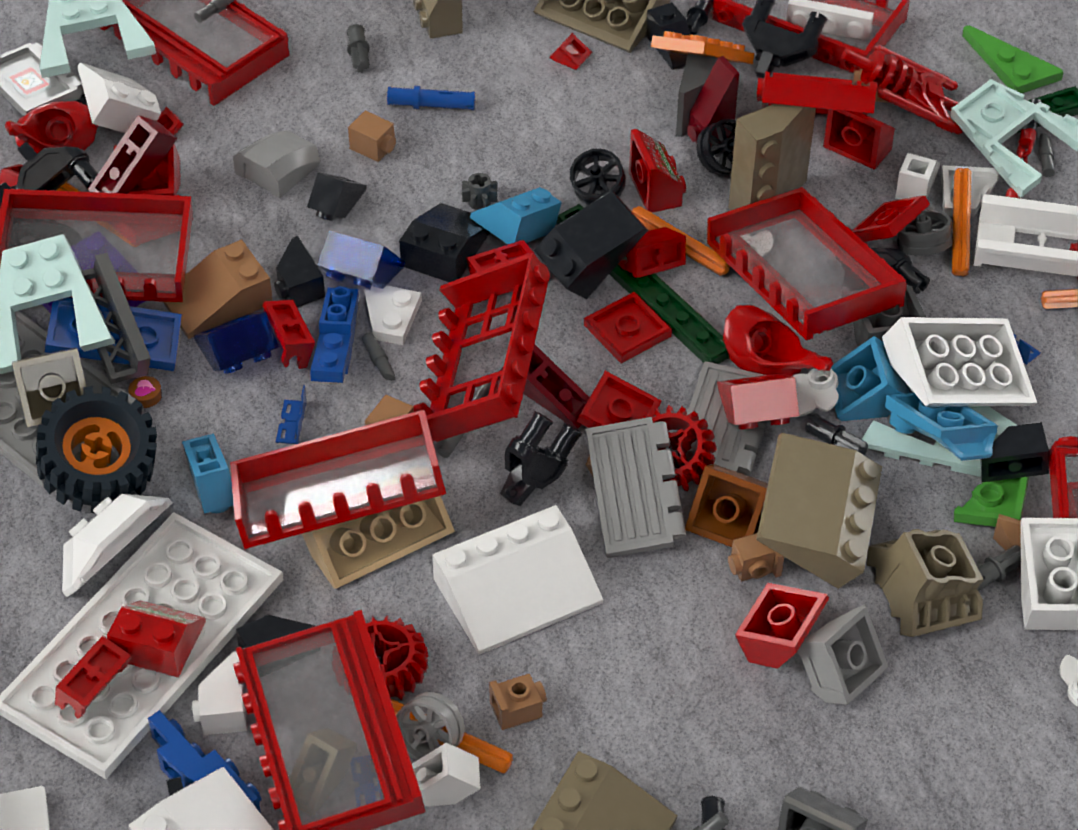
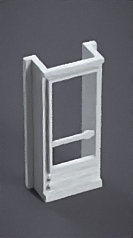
M983 194L973 266L981 267L982 264L1078 277V251L1044 247V243L1047 241L1046 236L1078 240V206ZM1015 232L1039 235L1037 239L1039 246L1014 243Z

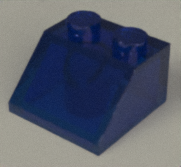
M330 230L317 266L326 272L325 277L343 283L344 278L353 281L354 286L368 291L371 290L372 286L384 289L405 265L402 259L383 245Z
M266 311L250 313L193 335L195 342L214 371L224 370L225 374L242 369V362L253 358L254 363L272 357L271 351L279 348Z

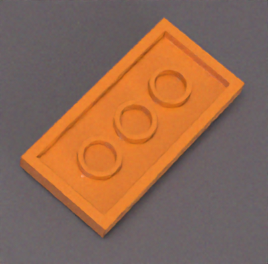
M664 31L663 37L652 35V48L685 55L695 54L716 58L724 56L729 62L753 64L755 53L745 51V45L733 44L732 42L692 34L688 36Z

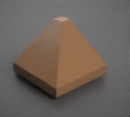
M999 514L993 539L1004 550L1014 545H1019L1021 548L1020 520Z

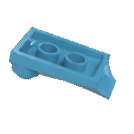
M914 392L886 395L885 408L891 412L889 423L895 426L896 431L911 434L916 430L923 435L932 437L961 461L984 459L992 456L993 441L998 425L968 406L926 407Z

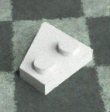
M942 165L943 213L953 216L955 170L957 168H968L972 172L971 217L974 218L982 205L983 194L991 192L999 180L1000 174L995 168Z
M364 281L363 293L366 299L371 332L375 339L404 345L422 302V293Z

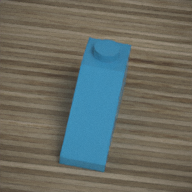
M214 433L182 441L204 513H222L231 506H234L229 468Z

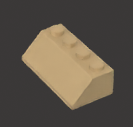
M415 469L408 472L413 476L414 480L432 476L428 469ZM400 477L380 485V490L399 485ZM438 496L306 532L302 536L312 558L332 587L337 589L455 532L442 498Z

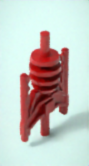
M881 45L875 46V51L868 58L849 49L843 51L842 60L862 69L861 81L865 85L869 82H878L877 94L879 98L932 122L950 133L953 132L957 135L963 133L956 122L951 120L947 110L951 111L959 102L945 96L942 88L954 91L958 88V82Z

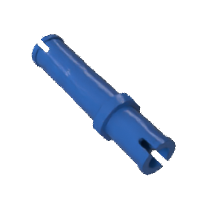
M388 86L387 105L413 106V109L436 107L474 111L475 92L421 89V86H414V89Z

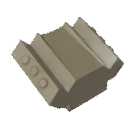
M913 529L910 532H903L899 539L868 547L867 566L876 567L875 584L880 585L890 604L891 617L901 618L900 635L914 637L982 620L983 599L978 591V587L984 579L960 533H953L949 530L924 532L920 529Z

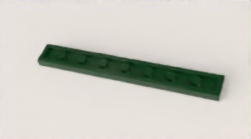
M578 204L559 214L556 225L562 223L584 207ZM619 264L611 271L609 275L629 294L635 292L672 329V334L703 363L706 361L719 364L730 358L723 341V336L655 273L635 278L633 273L622 269Z

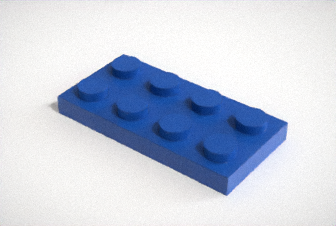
M67 297L53 301L45 352L52 353L77 347L80 358L101 361L97 349L84 352L80 348L73 298ZM97 304L104 319H106L109 314L108 309ZM130 306L151 357L149 368L174 371L182 314ZM110 331L115 340V344L111 345L116 347L120 340L119 335ZM116 356L113 361L114 363L130 365L129 361L119 356Z

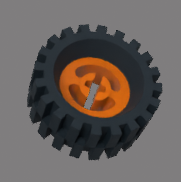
M93 386L83 388V395L81 396L77 395L75 389L67 392L65 403L58 397L52 402L51 412L45 410L42 415L41 425H38L37 473L40 480L45 479L44 488L49 494L57 490L56 500L64 505L70 499L73 501L72 509L81 512L83 505H90V513H95L93 509L106 497L113 501L121 494L135 495L136 492L141 495L145 491L147 481L150 482L153 475L157 448L156 427H152V417L149 412L142 415L143 405L138 400L129 404V394L120 391L118 396L115 397L111 395V388L102 386V393L99 394L93 393ZM84 441V444H81L79 462L72 454V451L79 443ZM112 446H114L119 452L120 457L115 463L108 466V463L110 464Z

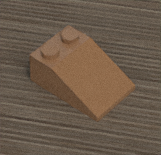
M241 239L214 250L186 274L183 302L163 303L169 312L182 314L180 328L186 337L190 339L262 309L264 301H273L270 277Z

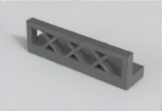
M108 253L95 255L94 268L82 270V274L85 280L96 279L99 287L93 294L96 304L108 309L109 314L105 319L109 331L118 334L120 338L116 347L108 345L97 348L111 384L148 375L151 357ZM116 356H119L129 361L132 368L115 372L112 362Z

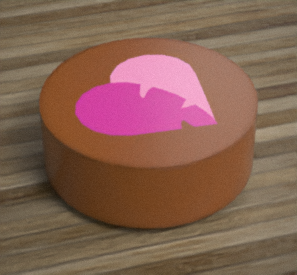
M142 376L133 380L129 385V394L142 403L143 408L156 405L162 398L160 382L153 377Z

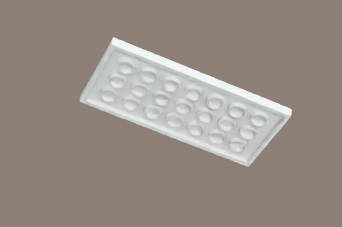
M173 512L0 694V715L104 779H107L150 731L148 717L159 710L163 714L167 712L236 634V629L243 626L284 580L283 572ZM141 600L205 617L206 622L179 678L127 664V667L122 672H119L86 708V712L81 718L75 717V710L71 705L68 704L63 710L55 705L57 684L102 636L107 638V633L121 607Z

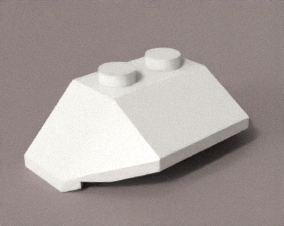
M121 494L113 501L106 497L93 509L96 514L93 519L87 522L83 518L68 531L72 537L63 544L62 593L68 597L76 592L173 502L165 497Z

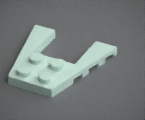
M49 0L40 60L41 76L46 78L71 72L62 35L118 23L128 60L156 54L155 44L122 0Z
M991 79L955 105L951 110L950 117L1020 198L1041 182L1042 174L1001 145L1008 138L1034 120L1078 152V119L1068 114L1064 117L1049 111L1050 106L1041 102L1037 104L1024 99V94Z
M64 234L2 251L0 266V375L14 371L12 361L21 360L15 312L63 298L73 297L79 345L84 352L115 344L103 314L96 304L93 293Z
M968 406L998 425L994 440L1007 427L1017 426V424L989 406ZM874 420L862 438L868 444L867 449L885 452L884 457L899 460L900 456L919 459V464L932 467L934 463L951 466L950 471L981 477L980 459L961 461L937 441L934 445H931Z

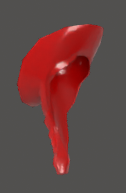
M59 101L36 107L21 117L17 123L9 120L6 122L5 128L9 135L15 136L18 147L27 142L38 154L44 148L76 147L85 151L94 142L98 125L92 124L87 105L77 101Z
M737 305L725 319L723 341L731 361L741 370L764 375L781 373L792 376L800 373L802 368H814L825 372L830 371L833 366L831 357L820 356L816 352L803 348L799 337L773 314L756 306Z

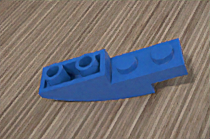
M343 286L327 288L319 321V337L310 370L311 381L343 383L345 374H348L355 335L359 289H349Z
M160 710L148 717L152 738L160 746L157 749L160 768L170 779L181 777L184 789L224 767L261 813L259 802L262 798L260 793L251 782L247 784L243 782L239 777L240 774L237 767L229 758L224 760L215 749L205 755L197 743L193 742L190 744L184 738L185 734L179 723L173 718L168 720Z

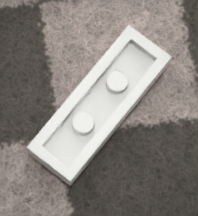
M789 0L787 22L805 28L810 13L817 12L816 17L821 13L828 19L822 29V33L869 41L874 14L872 12L811 0Z

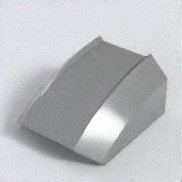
M281 131L265 136L244 147L233 155L235 174L242 178H247L270 191L274 196L281 198L319 165L320 158L315 144L291 131Z
M866 604L839 616L815 631L804 640L797 651V654L801 656L810 680L811 691L825 703L848 705L889 668Z

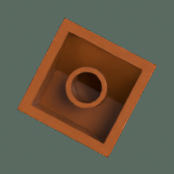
M716 464L705 466L685 530L732 547L733 540L758 533L768 483Z

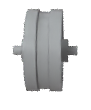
M424 692L405 704L396 714L409 757L415 760H419L438 748L439 743L437 739L455 747L463 739L465 731L464 720L458 707L449 698L439 693ZM420 706L428 708L427 716ZM410 712L418 721L410 720ZM444 726H446L448 729V733L444 732L441 729Z

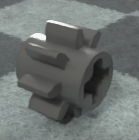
M475 173L469 177L468 181H462V202H469L471 209L479 210L490 206L491 202H497V181H491L488 174Z

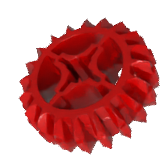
M668 405L666 413L661 414L660 410L655 408V417L652 418L653 423L664 421L667 423L668 431L678 430L673 433L668 432L669 448L677 450L679 455L678 457L675 452H672L674 467L677 468L675 469L676 476L672 479L663 480V482L675 480L678 486L682 485L683 490L688 492V483L693 481L699 485V474H703L705 466L715 463V457L711 454L717 450L716 443L712 441L715 438L714 433L711 429H707L709 426L705 419L699 420L698 413L695 411L687 415L686 408L681 406L678 412L674 413L672 406ZM697 440L696 452L688 462L685 455L692 448L691 444Z
M386 615L383 621H377L372 616L371 621L366 623L378 662V656H381L383 664L379 662L390 699L396 696L402 700L404 691L414 693L416 684L423 683L424 673L428 669V649L425 646L424 638L421 636V633L416 632L413 624L404 626L401 618L391 622L388 615ZM335 646L332 653L333 673L336 675L339 686L344 687L347 695L350 696L352 693L337 646Z

